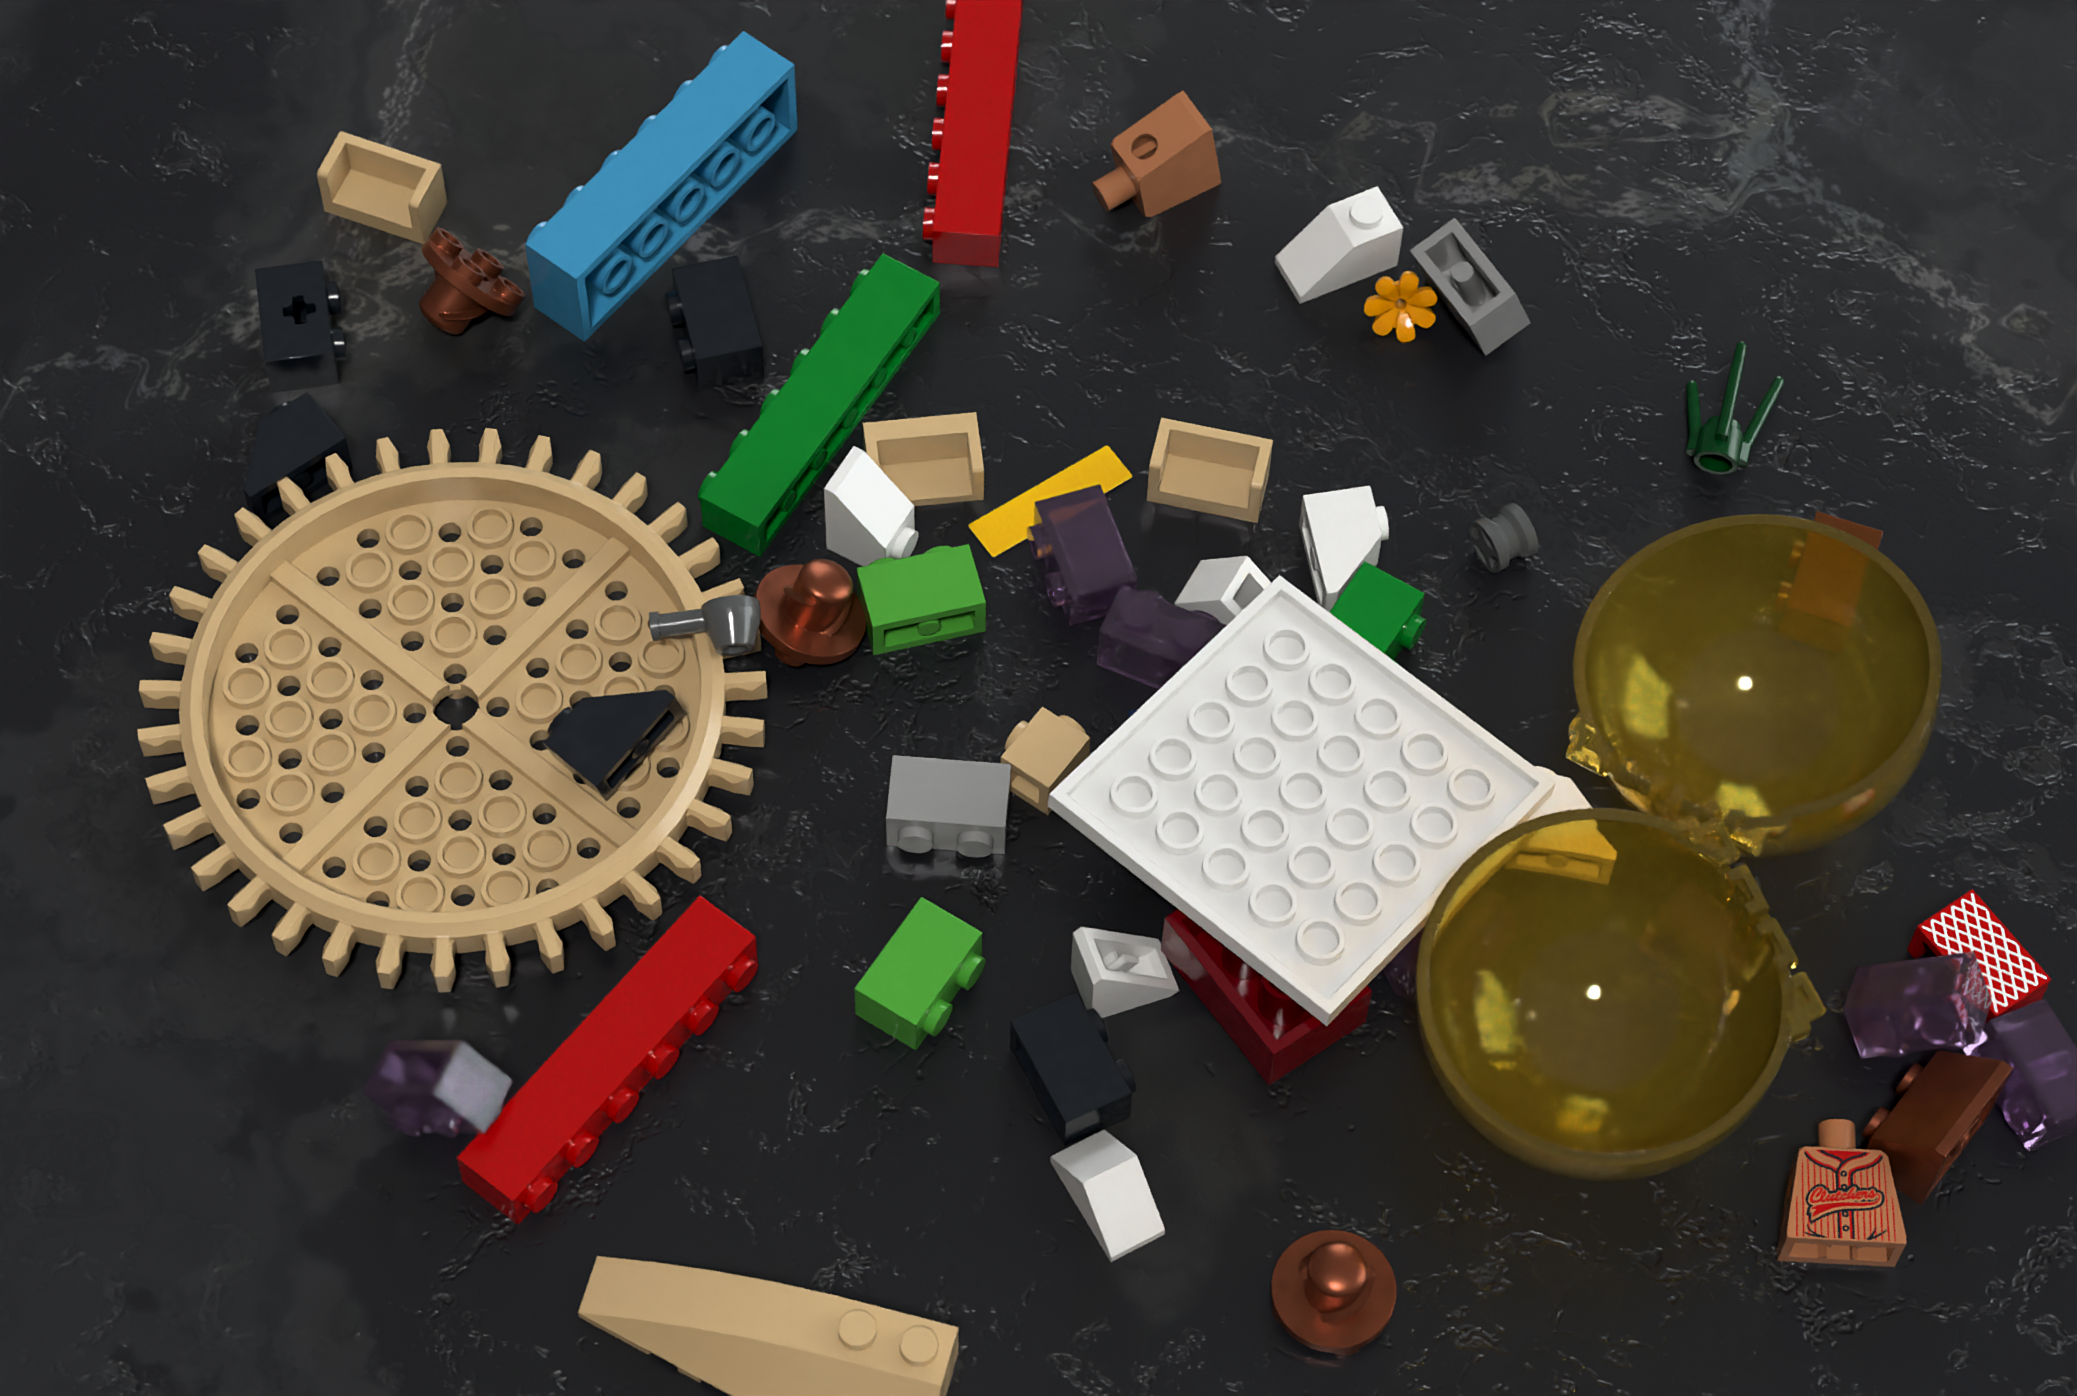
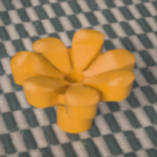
M1404 271L1400 279L1395 282L1388 276L1378 279L1375 290L1379 295L1368 297L1364 305V312L1367 316H1376L1372 326L1373 331L1378 335L1384 336L1392 328H1396L1397 339L1400 342L1405 343L1414 340L1416 336L1415 324L1423 328H1429L1436 320L1434 312L1429 308L1437 303V295L1434 290L1428 286L1417 288L1419 278L1416 273L1411 271Z

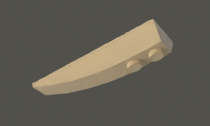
M597 1256L578 1311L579 1318L647 1355L653 1353L677 1366L678 1371L699 1383L703 1380L730 1396H946L958 1357V1327L836 1295L773 1281L658 1262Z

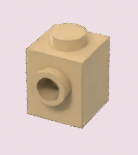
M1041 707L1029 723L1025 720L1018 723L1009 735L1005 744L1006 751L1001 756L1002 764H1011L1010 791L1046 815H1049L1052 811L1048 807L1049 793L1090 754V737L1086 734L1083 727L1074 719L1065 715L1058 717L1044 707Z

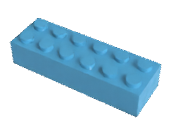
M744 31L730 45L721 46L713 54L709 65L694 80L685 81L676 91L673 100L658 115L649 116L640 126L637 135L621 151H613L605 159L601 170L585 186L576 187L567 197L564 206L548 222H541L532 230L525 243L534 307L585 342L798 130L794 64Z

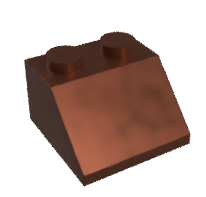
M1938 1050L1925 1068L1915 1063L1909 1069L1895 1090V1093L1902 1097L1891 1112L1882 1106L1872 1117L1861 1135L1869 1141L1866 1149L1881 1150L1887 1154L1895 1188L1918 1204H1923L1988 1118L2013 1070L2012 1066L2003 1060Z

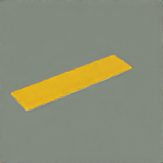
M1104 446L970 523L969 528L992 557H996L1131 479L1132 474L1109 446Z

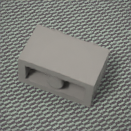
M1456 218L1449 221L1410 250L1425 280L1485 356L1531 323L1516 293Z
M893 755L886 813L887 846H898L902 850L911 853H924L931 849L952 850L974 858L986 857L990 854L1005 855L1011 787V764Z

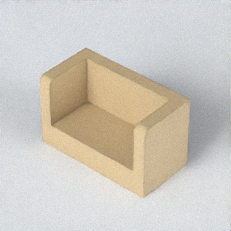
M342 131L339 132L317 172L325 212L421 244H425L448 203L441 164Z
M976 412L863 423L864 451L914 506L984 500V465Z
M1161 418L1149 465L1147 501L1258 523L1269 477L1273 440Z

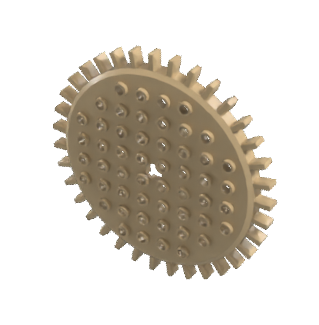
M485 428L479 443L480 454L478 462L450 463L451 450L443 429H434L430 431L427 444L430 465L400 469L398 451L389 437L377 439L376 462L381 474L356 483L353 482L350 476L348 466L336 453L325 457L328 483L334 492L312 503L307 500L302 489L288 477L277 482L283 508L290 517L272 530L258 516L242 507L236 512L234 516L238 531L243 540L253 546L239 562L230 558L222 551L204 544L198 552L202 569L211 578L222 582L213 598H208L194 591L176 586L173 587L169 594L174 613L199 623L194 637L186 638L173 634L152 632L149 640L154 659L166 663L185 665L182 680H140L139 693L144 708L179 709L180 723L138 729V740L144 757L178 752L184 753L186 766L145 778L154 805L195 793L200 807L163 824L173 850L186 846L208 834L213 833L220 847L201 858L191 867L195 882L203 892L219 883L238 868L250 880L227 904L232 921L239 927L244 926L254 918L270 900H274L288 910L276 924L271 935L276 951L284 956H287L299 944L304 933L313 924L332 933L324 946L322 955L326 974L338 977L349 962L356 942L381 947L376 959L377 974L381 988L394 989L402 972L404 953L407 951L433 954L430 968L438 992H451L456 977L454 965L456 953L486 950V968L493 983L498 988L509 985L511 963L506 947L536 939L542 961L554 974L564 970L563 942L556 931L582 920L588 927L592 939L605 951L616 946L612 918L603 908L623 894L633 902L638 911L652 921L662 915L660 896L656 888L644 879L659 863L670 868L677 876L694 884L702 876L700 859L692 850L678 843L688 826L726 842L732 834L731 816L723 810L703 802L709 787L713 786L733 793L750 796L754 786L753 770L751 768L719 759L722 744L764 747L765 743L764 720L726 716V701L766 699L767 681L766 671L724 673L723 659L735 656L718 654L707 632L663 637L661 641L652 640L649 612L659 611V614L701 609L705 602L714 598L729 595H745L744 586L740 578L703 592L700 591L695 582V578L712 570L721 563L719 545L713 537L696 545L680 556H677L667 545L688 527L686 508L679 502L675 503L653 522L646 525L634 515L644 504L648 496L646 477L636 472L623 484L612 499L593 491L602 476L600 453L589 450L579 462L572 478L567 480L549 474L553 465L550 437L542 435L537 437L530 449L527 465L523 468L500 464L503 453L497 429ZM532 527L542 530L536 536H526L523 534L526 529ZM449 533L460 535L459 539L454 542L441 540ZM367 539H375L379 541L378 544L372 548H363L360 546L361 543ZM572 559H579L584 562L582 566L575 569L565 566ZM490 565L502 567V570L496 574L484 572V569ZM408 571H417L421 573L420 576L414 580H405L402 578V576ZM326 577H336L339 579L337 583L331 586L320 584ZM615 591H622L627 594L622 600L614 601L608 598V595ZM533 597H540L545 600L543 604L536 607L526 604ZM451 603L463 605L457 612H447L444 610ZM368 609H378L381 611L375 618L370 619L362 616ZM286 615H296L299 617L292 624L280 623V620ZM576 629L588 632L581 639H573L568 636L570 632ZM758 629V633H757V637H756L754 649H753L751 652L746 653V654H750V653H754V652H757V651H761V640H760V631H759V629ZM494 635L506 638L504 642L498 645H490L486 642L488 638ZM412 641L423 643L422 647L416 651L404 649V646ZM329 647L340 649V652L333 657L321 655ZM247 653L258 655L250 663L239 661L240 657ZM617 662H627L631 665L629 669L623 672H616L611 668ZM535 668L548 670V673L540 678H534L529 675ZM453 674H462L466 677L458 684H451L446 681ZM370 680L383 682L375 690H367L363 687ZM288 686H297L300 688L299 691L292 696H284L280 694L281 691ZM667 690L676 697L684 711V714L607 801L586 784L576 782L577 776L556 760L548 749L540 751L532 748L536 741L546 740L549 737L547 731L553 719L563 709L572 707L574 703L582 698ZM469 696L479 705L475 715L467 722L462 723L463 729L457 731L451 730L450 724L438 720L434 715L435 707L445 697L461 699ZM495 707H505L509 710L507 714L501 717H493L489 714ZM413 713L425 715V718L418 723L406 721V718ZM330 719L342 721L341 725L335 729L322 727ZM247 725L259 727L252 735L246 736L239 733ZM456 746H464L469 749L463 756L455 757L449 754V751ZM373 752H381L385 755L381 761L376 763H369L365 760ZM296 758L301 760V763L296 768L285 769L281 767L287 759ZM666 767H674L679 770L678 774L671 778H664L659 775V772ZM501 779L512 782L510 787L505 790L492 788V785ZM415 786H425L428 788L427 792L422 796L414 797L408 794L409 790ZM331 792L344 794L343 798L338 802L328 803L324 801V798ZM248 798L259 800L258 805L252 809L240 807V804ZM626 807H635L639 810V813L632 818H624L619 815V812ZM543 813H550L555 816V819L549 824H539L535 821ZM460 819L471 822V825L462 831L451 828L452 824ZM374 826H384L387 828L386 832L379 837L367 835L368 830ZM290 832L302 834L301 839L295 843L290 844L282 841L284 836ZM587 847H594L600 851L597 856L590 859L579 855L580 851ZM504 853L515 856L513 862L507 865H499L495 862V859ZM417 860L430 862L429 867L424 871L419 872L410 869V866ZM334 866H341L346 869L341 876L336 878H330L325 875L327 870ZM545 888H552V889H549V890H547V891H544V892L540 893V892H541L543 889H545ZM462 894H469L474 897L472 903L466 906H458L454 904V900ZM376 901H386L387 903H389V906L384 907L372 903Z

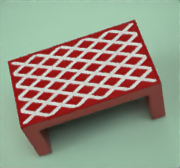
M1973 889L1919 924L1907 948L1914 959H1917L1931 949L1981 1006L1986 1014L1977 1031L1985 1040L2036 1007L2051 981L2049 975Z

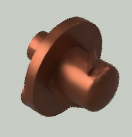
M437 227L421 248L422 254L434 268L435 278L419 301V308L424 317L438 329L449 334L458 335L466 329L473 318L481 316L488 309L501 315L512 316L526 297V294L516 284L499 276L504 266L483 249L477 248L472 255L463 249V244L455 236Z
M814 559L805 565H786L774 569L761 580L753 596L760 601V633L774 647L778 659L790 666H801L804 663L817 665L832 664L851 656L864 636L866 618L861 601L852 590L853 584L850 575L841 565L827 559Z
M1323 1230L1305 1235L1296 1240L1280 1256L1271 1281L1272 1313L1288 1334L1301 1344L1318 1351L1347 1356L1358 1352L1361 1347L1372 1342L1385 1329L1395 1307L1397 1288L1395 1276L1388 1260L1371 1242L1350 1232Z

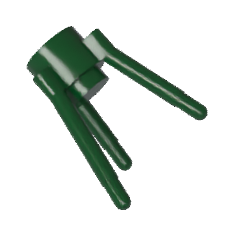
M1738 342L1736 344L1720 416L1710 417L1707 420V424L1701 427L1697 382L1690 380L1686 385L1689 427L1686 453L1694 456L1693 461L1697 467L1712 474L1726 475L1734 473L1738 469V465L1747 466L1751 447L1784 385V379L1781 376L1773 380L1743 435L1740 431L1741 425L1733 419V413L1747 350L1745 342Z

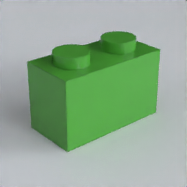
M969 544L953 548L950 546H937L929 549L924 554L901 559L881 558L871 562L868 566L856 568L857 597L861 601L866 618V631L873 655L986 631V601Z
M921 897L854 988L855 1015L917 1050L928 1034L935 1037L943 1029L953 1009L950 1002L960 988L969 990L981 975L986 959L982 957V932Z

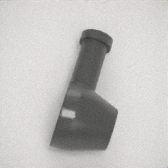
M729 595L714 598L705 602L701 609L659 614V611L649 612V624L653 641H661L663 637L707 632L716 652L724 656H737L751 652L754 649L761 620L760 601L755 597L746 595Z

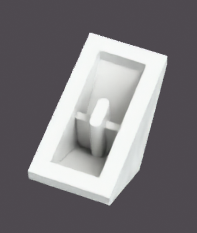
M1082 926L1073 932L1071 972L1086 1010L1094 1008L1100 1017L1104 1018L1171 997L1179 991L1168 960L1161 951L1159 939Z
M1103 1129L1050 1156L1051 1164L1110 1262L1165 1235L1164 1225L1137 1155Z

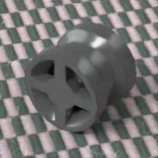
M1511 502L1498 510L1497 516L1492 519L1481 517L1469 525L1470 540L1478 558L1490 572L1495 574L1509 567L1511 559L1515 557L1526 559L1538 552L1539 545L1535 529L1524 510L1515 503Z

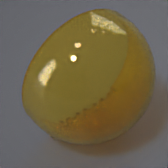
M1770 514L1734 515L1689 525L1663 536L1631 556L1610 576L1589 605L1575 644L1573 677L1578 714L1568 726L1569 740L1572 742L1567 749L1566 758L1605 777L1622 800L1650 825L1668 836L1695 848L1721 855L1743 858L1784 857L1815 850L1842 839L1868 823L1897 796L1910 780L1920 763L1934 731L1941 695L1942 657L1936 625L1918 589L1899 567L1870 544L1835 527L1804 518Z
M1584 808L1547 814L1521 823L1501 833L1479 848L1449 879L1435 901L1426 921L1420 942L1415 973V1003L1418 1029L1433 1073L1450 1102L1464 1119L1491 1144L1513 1158L1541 1171L1579 1180L1598 1182L1629 1181L1655 1176L1681 1167L1711 1151L1730 1137L1749 1118L1776 1078L1788 1046L1808 1037L1812 1029L1809 1022L1818 1019L1827 1012L1806 972H1800L1791 976L1790 970L1795 968L1800 961L1777 919L1771 918L1768 914L1770 906L1748 866L1740 865L1733 869L1728 866L1737 861L1741 854L1720 817L1700 824L1695 814L1672 822L1650 814L1617 808Z

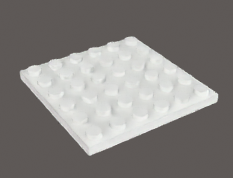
M1279 575L1049 793L1048 807L1319 1021L1328 1026L1552 796L1556 782Z

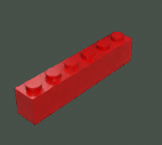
M946 0V20H954L953 31L943 30L941 63H950L949 74L938 75L937 106L945 107L944 118L934 117L932 150L941 151L940 163L929 162L927 195H936L935 208L925 207L922 234L923 240L933 241V263L999 267L1023 0Z
M699 896L457 1156L462 1182L517 1225L530 1211L538 1213L545 1208L555 1195L558 1188L557 1182L572 1166L579 1168L588 1161L596 1150L599 1143L598 1137L613 1121L620 1123L629 1116L639 1100V1092L653 1077L660 1079L665 1076L677 1061L679 1048L693 1033L696 1036L701 1035L711 1026L719 1012V1004L732 990L738 993L751 982L758 969L756 936L702 896Z

